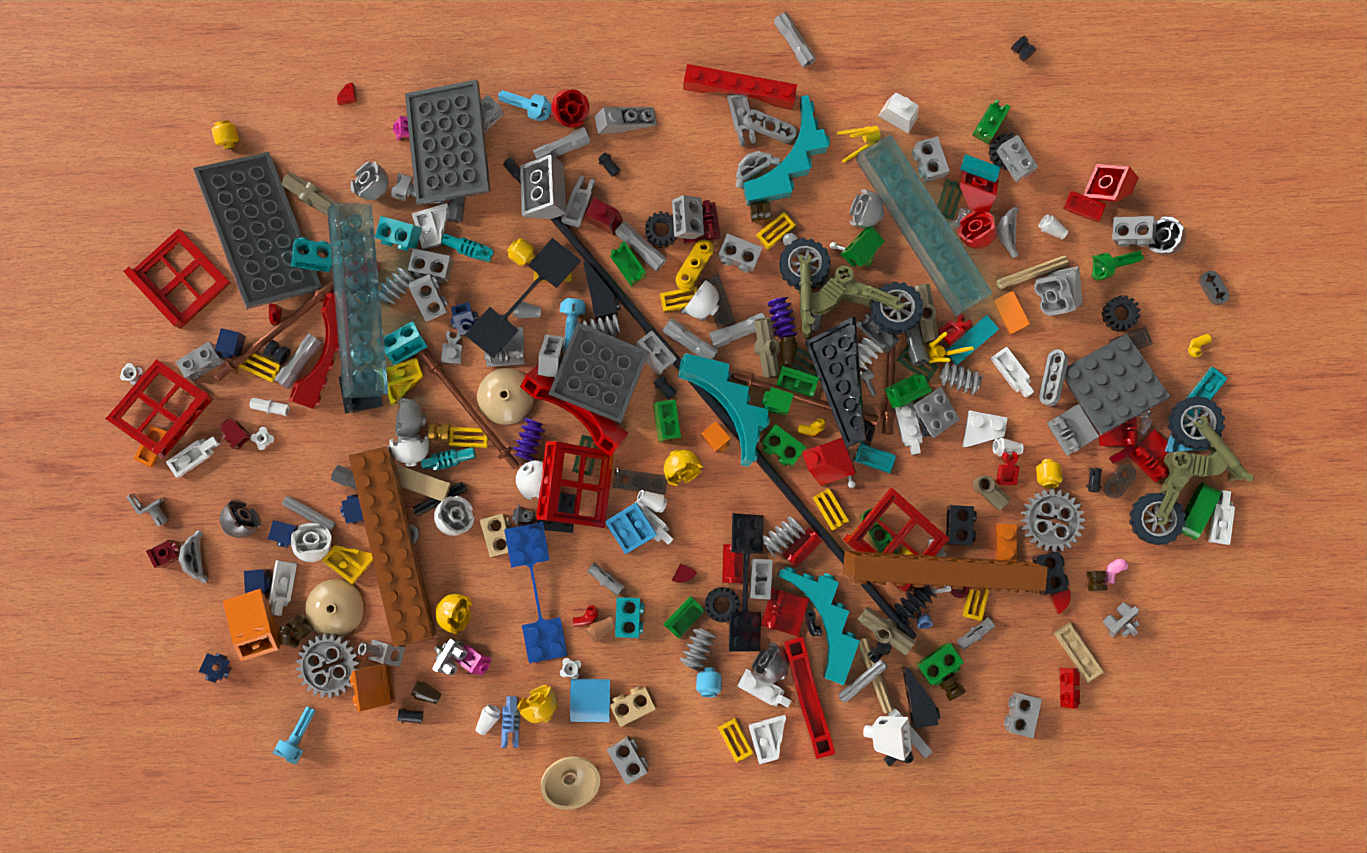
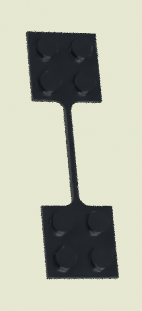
M552 238L528 264L539 277L505 315H500L489 307L464 335L494 359L519 331L508 321L509 315L540 281L546 280L557 289L581 260Z
M732 513L731 552L744 554L743 610L741 612H730L729 652L760 651L761 612H750L748 610L749 556L752 553L763 554V515Z

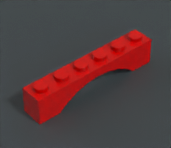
M687 64L683 90L698 93L722 92L738 94L763 101L773 107L792 110L798 84Z
M333 293L326 295L320 311L325 327V342L322 353L312 370L294 383L288 399L289 402L310 409H314L315 406L319 405L321 400L319 394L321 389H324L327 384L328 378H326L328 370L330 371L333 367L334 360L332 358L334 353H337L340 348L341 342H339V339L346 331L347 324L345 323L347 317H350L353 312V301Z
M538 365L526 374L520 385V388L535 399L553 403L574 415L586 427L595 445L610 457L621 447L629 434L623 428L608 418L548 395L555 377L538 375Z
M802 636L782 641L784 650L789 660V668L814 757L819 759L836 754L816 690L804 639Z

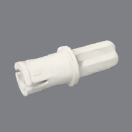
M252 398L249 404L251 409L265 411L267 414L274 413L288 416L290 411L289 404L277 403L272 399L268 401Z

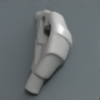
M760 151L747 154L738 164L736 187L743 188L744 180H748L751 176L762 171V169L769 167L770 164L779 165L780 158Z
M1013 207L1000 219L996 233L999 241L1009 251L1012 258L1019 255L1016 249V215L1019 212L1018 207Z
M197 530L181 546L179 563L184 572L204 584L209 578L202 573L204 569L202 567L199 540L203 533Z

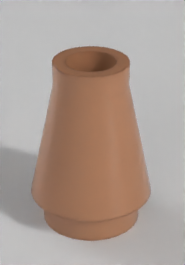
M608 617L607 619L590 624L586 632L593 643L597 640L599 642L616 625L612 618Z

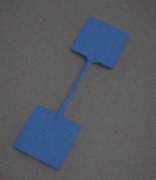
M543 522L504 529L511 568L523 565L530 568L539 618L536 622L522 625L528 662L534 663L567 656L561 618L546 620L542 617L534 578V564L550 560Z

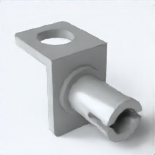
M134 493L126 496L137 514L149 513L157 527L169 521L159 507L160 503L166 500L165 497L156 500L144 508Z
M374 639L371 644L361 643L358 647L359 655H366L368 659L393 666H401L405 647H393V645ZM394 650H397L398 658L392 661L391 654Z

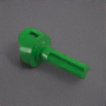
M1141 250L1113 258L1106 252L1091 256L1093 259L1091 276L1097 281L1114 276L1116 268L1140 262L1144 259V255H1142Z

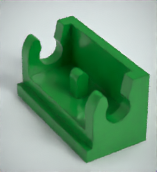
M995 100L993 104L989 105L972 134L986 144L991 141L1011 108L1008 104L1004 105V107L998 104L999 100Z
M871 226L861 231L840 255L852 267H855L857 264L861 267L885 241Z
M625 241L620 244L617 250L613 249L611 251L610 258L630 287L646 277V271Z
M782 366L776 386L813 397L819 377Z
M914 374L884 388L892 408L903 406L932 392L923 374L920 376Z
M676 400L659 401L653 404L658 443L681 438Z
M689 596L663 625L679 639L706 610Z

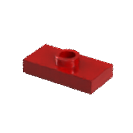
M1070 191L1063 209L1098 223L1101 220L1106 204Z

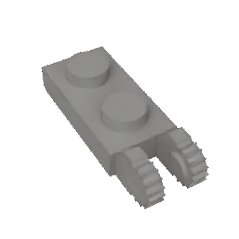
M738 94L728 95L727 100L740 146L745 145L742 131L747 130L749 131L751 143H756L754 130L749 129L744 124V117L750 111L747 96Z
M580 175L576 187L574 186L566 207V214L562 217V223L578 228L581 227L592 197L595 180L591 179L587 190L581 189L585 181L584 176Z

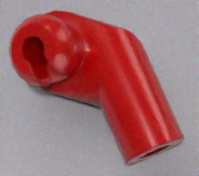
M589 605L583 616L573 617L574 627L593 624L598 616L597 607Z

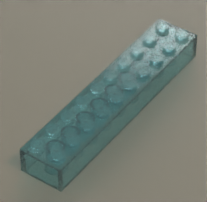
M892 135L860 152L856 159L858 165L955 317L993 294Z
M333 203L327 208L343 398L382 397L389 393L372 204Z

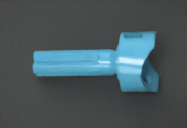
M501 90V93L499 92L498 94L499 101L528 110L527 113L530 119L543 121L548 119L551 113V104L545 96L534 94L531 99L504 90Z
M566 298L560 303V312L567 315L564 351L568 347L578 322L577 316H580V314L585 315L586 304L582 299Z
M306 706L289 740H279L273 754L282 758L285 757L287 762L295 765L299 762L304 750L300 749L298 744L301 742L316 710Z

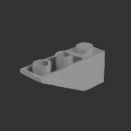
M603 107L595 115L598 134H616L657 125L653 107Z

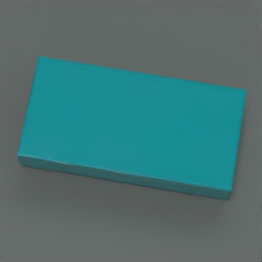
M965 154L960 168L965 172L992 182H996L1000 171L999 166Z
M860 443L854 462L891 474L896 455Z

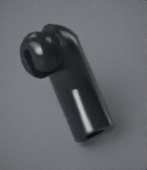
M812 610L807 611L806 625L810 635L813 637L821 636L822 627L815 626L816 613Z
M911 751L903 762L907 764L913 762L914 756ZM889 755L883 759L889 767L897 760L903 761Z

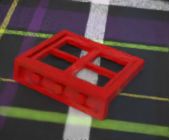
M179 228L134 269L128 266L123 271L168 321L179 329L183 328L231 284L222 272ZM179 243L195 259L180 273L164 258ZM160 260L176 275L161 290L146 275ZM200 265L216 281L201 296L185 280ZM181 282L197 298L182 313L166 297Z
M156 359L105 419L158 457L164 459L212 402L213 398ZM160 373L175 385L158 404L143 392ZM180 387L195 399L178 418L163 406ZM139 398L154 410L141 426L136 429L123 420L122 417ZM159 412L174 424L162 439L156 443L144 435L142 431Z
M546 441L536 519L605 528L614 454L610 457L601 449L558 441ZM565 453L581 456L578 481L562 479ZM586 457L602 460L599 485L583 482ZM561 486L577 488L574 514L557 512ZM582 489L598 492L595 517L579 515Z
M890 488L851 535L847 534L843 541L855 551L877 552L863 540L864 536L876 522L894 537L882 553H892L901 543L913 555H920L903 540L916 524L934 538L921 555L936 556L950 538L896 490ZM892 503L910 517V520L898 534L893 532L879 519ZM906 583L905 586L896 587L899 590L906 592L907 589L911 586V584Z

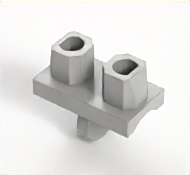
M1123 602L1116 609L1122 616L1119 621L1111 614L1103 620V624L1109 630L1108 634L1112 638L1123 628L1125 630L1121 634L1124 637L1129 633L1136 636L1138 632L1135 628L1139 625V622L1136 620L1131 624L1129 622L1138 615L1140 610L1136 606L1132 608Z
M450 638L448 642H444L442 647L436 645L434 650L438 653L435 657L437 662L432 669L439 673L454 676L458 670V666L453 664L456 658L463 660L468 653L463 647L465 643L461 640L457 641Z

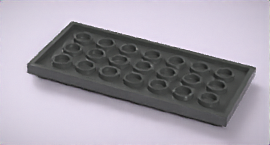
M269 152L193 168L195 178L246 310L312 293L316 289L322 288L315 270L291 267L295 238H302V235ZM298 250L303 255L307 254L304 250Z

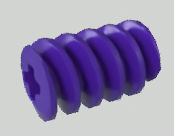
M789 297L773 299L767 303V306L771 308L769 314L773 315L771 321L776 322L772 325V329H776L773 335L778 337L777 339L793 337L798 334V332H792L796 325L790 324L791 321L795 320V317H789V314L793 313V310L787 309V307L792 305V303L786 302Z
M524 418L528 425L521 426L525 432L518 434L522 440H516L520 447H513L517 454L512 455L525 460L535 461L531 454L538 453L534 449V447H540L536 440L543 439L539 432H546V430L542 427L544 424Z

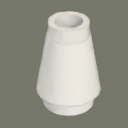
M1045 215L1038 226L1042 232L1061 240L1068 233V230L1053 215Z
M1005 438L995 439L993 442V453L999 457L1002 456L1003 452H1007L1009 455H1012V452L1022 454L1023 444Z
M641 490L637 497L638 501L655 513L663 512L667 505V498H664L662 494Z
M491 704L483 707L475 730L481 735H486L500 718V709Z

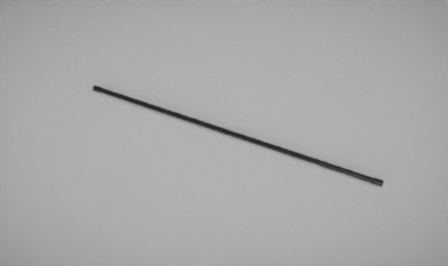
M512 158L507 159L503 166L521 184L520 167ZM558 216L550 219L582 258L590 264L647 334L653 331L677 360L673 365L679 371L681 358L568 225L562 223V218ZM688 381L740 442L734 422L716 399L702 387ZM756 448L755 450L758 451L757 464L844 565L845 551ZM867 581V584H860L886 616L896 622L899 630L912 639L917 637V634L903 621L870 581Z

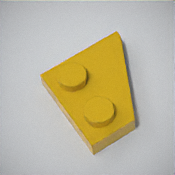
M418 358L380 369L391 405H395L400 398L407 394L424 377Z
M334 545L322 561L353 585L373 562L371 553Z

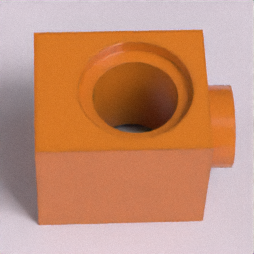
M716 421L701 433V436L715 453L718 450L723 452L730 446L728 442L731 438Z

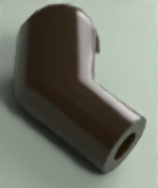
M281 626L280 632H278L279 642L286 646L298 647L299 640L296 641L294 637H291V627Z

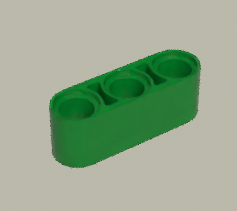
M1204 482L1197 486L1184 511L1186 517H1184L1186 524L1182 528L1184 535L1194 540L1199 538L1221 496V491Z
M872 509L866 510L861 514V523L865 519L866 514L870 513ZM877 522L867 533L874 549L878 553H882L892 541L890 534ZM877 530L883 533L881 541L875 539L874 534ZM897 548L892 553L898 554Z

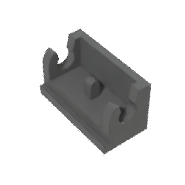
M869 313L866 314L867 318L863 322L859 321L856 326L884 352L888 353L900 339L894 333L888 334L887 331L880 330L878 324L875 325L873 317Z

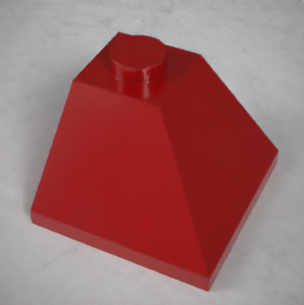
M1096 164L1083 195L1095 200L1117 202L1133 193L1139 177L1130 166Z
M962 170L959 186L969 208L974 212L979 211L980 214L989 212L997 196L999 180L997 179L996 182H992Z
M843 438L802 452L809 472L820 486L856 474Z

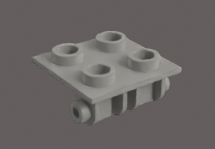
M516 327L519 331L494 359L484 352L486 367L525 365L523 327Z
M939 387L915 403L911 412L913 418L922 419L932 438L960 420L942 387Z
M1079 404L1046 423L1066 456L1078 451L1081 447L1099 437Z

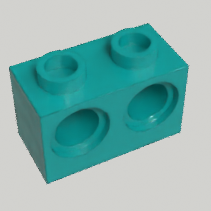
M380 216L374 238L382 240L381 244L392 247L394 243L398 245V249L408 251L409 248L417 249L422 228Z
M295 238L291 267L330 273L334 245L326 241L315 242L310 241L308 238ZM298 250H304L307 254L303 255ZM318 253H323L327 257L322 258L318 255Z
M413 321L379 339L385 354L393 365L428 347L420 330Z
M616 598L615 637L639 638V634H643L644 622H640V614H644V602H640L641 598ZM627 602L635 604V612H626L625 605ZM626 622L634 623V632L628 633L625 631L624 625Z

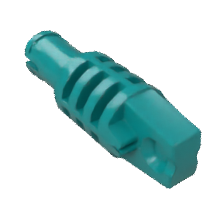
M445 233V238H442V245L456 249L459 254L476 260L490 262L494 255V251L489 247L465 237L459 239Z
M473 447L459 451L451 449L431 454V458L421 460L422 468L425 470L433 468L434 471L458 466L460 462L476 459V454Z

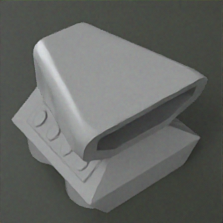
M1078 266L1053 271L1047 277L1035 280V292L1042 299L1040 308L1047 316L1068 313L1076 310V307L1083 304Z

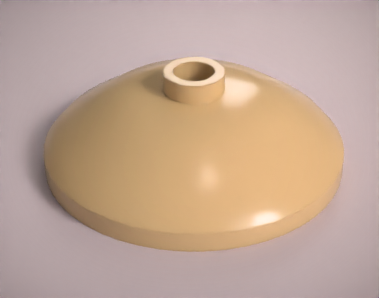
M503 368L491 372L482 380L477 393V401L481 412L486 418L499 425H512L527 417L533 408L535 398L520 388L525 375L515 369ZM502 392L508 393L506 398L501 397Z
M340 579L327 580L317 585L309 594L305 607L308 623L318 634L323 636V634L328 633L329 638L334 633L336 638L353 632L361 623L365 610L364 600L360 591L348 581ZM330 605L334 606V611L332 613L329 611Z
M577 756L565 757L554 762L547 768L541 779V792L545 801L551 806L562 810L576 809L587 804L594 798L600 787V775L597 767L588 759Z

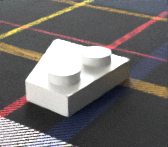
M447 203L412 213L415 226L422 228L419 239L423 250L442 245L441 241L444 236L447 220L445 218Z
M968 411L962 447L966 448L1004 437L1007 418Z
M785 714L748 725L759 764L779 758L784 723L786 721Z

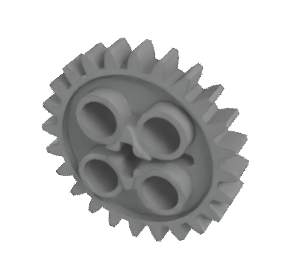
M1049 489L1048 493L1046 490H1042L1041 495L1039 493L1034 494L1035 499H1028L1030 505H1023L1027 511L1021 512L1025 519H1021L1020 522L1025 523L1026 526H1023L1021 529L1028 531L1025 537H1032L1030 543L1037 542L1036 548H1040L1043 545V551H1048L1049 548L1051 552H1056L1057 548L1059 551H1063L1064 546L1066 548L1071 547L1070 542L1077 543L1075 536H1082L1078 530L1085 528L1080 525V522L1085 521V519L1080 518L1079 515L1083 514L1084 511L1077 510L1080 504L1074 505L1073 503L1076 498L1068 499L1069 493H1065L1062 496V490H1057L1056 493L1054 489ZM1043 504H1047L1049 507L1047 514L1042 511ZM1062 509L1067 511L1065 519L1061 516ZM1036 515L1045 518L1053 517V520L1069 523V526H1066L1061 523L1052 524V521L1036 518ZM1039 522L1043 523L1045 527L1042 533L1037 528ZM1058 527L1063 530L1061 538L1056 534Z
M328 633L323 634V638L320 635L315 636V640H308L309 645L305 644L302 646L305 651L298 653L302 657L296 660L297 663L301 664L296 670L302 672L298 678H304L301 685H309L307 691L314 689V696L321 692V698L327 694L329 698H332L334 693L336 696H340L342 691L345 693L349 690L348 686L351 687L350 675H352V671L360 669L356 665L361 663V661L355 659L359 655V653H353L356 646L349 647L350 640L343 642L344 636H340L338 639H336L335 633L330 638ZM332 648L336 649L337 657L332 656ZM314 655L319 658V664L314 663ZM342 658L344 659V662L336 664L332 667L325 668L316 673L313 672V669L319 668L325 664L332 663ZM338 667L343 668L344 676L338 673ZM320 674L325 675V683L320 680Z

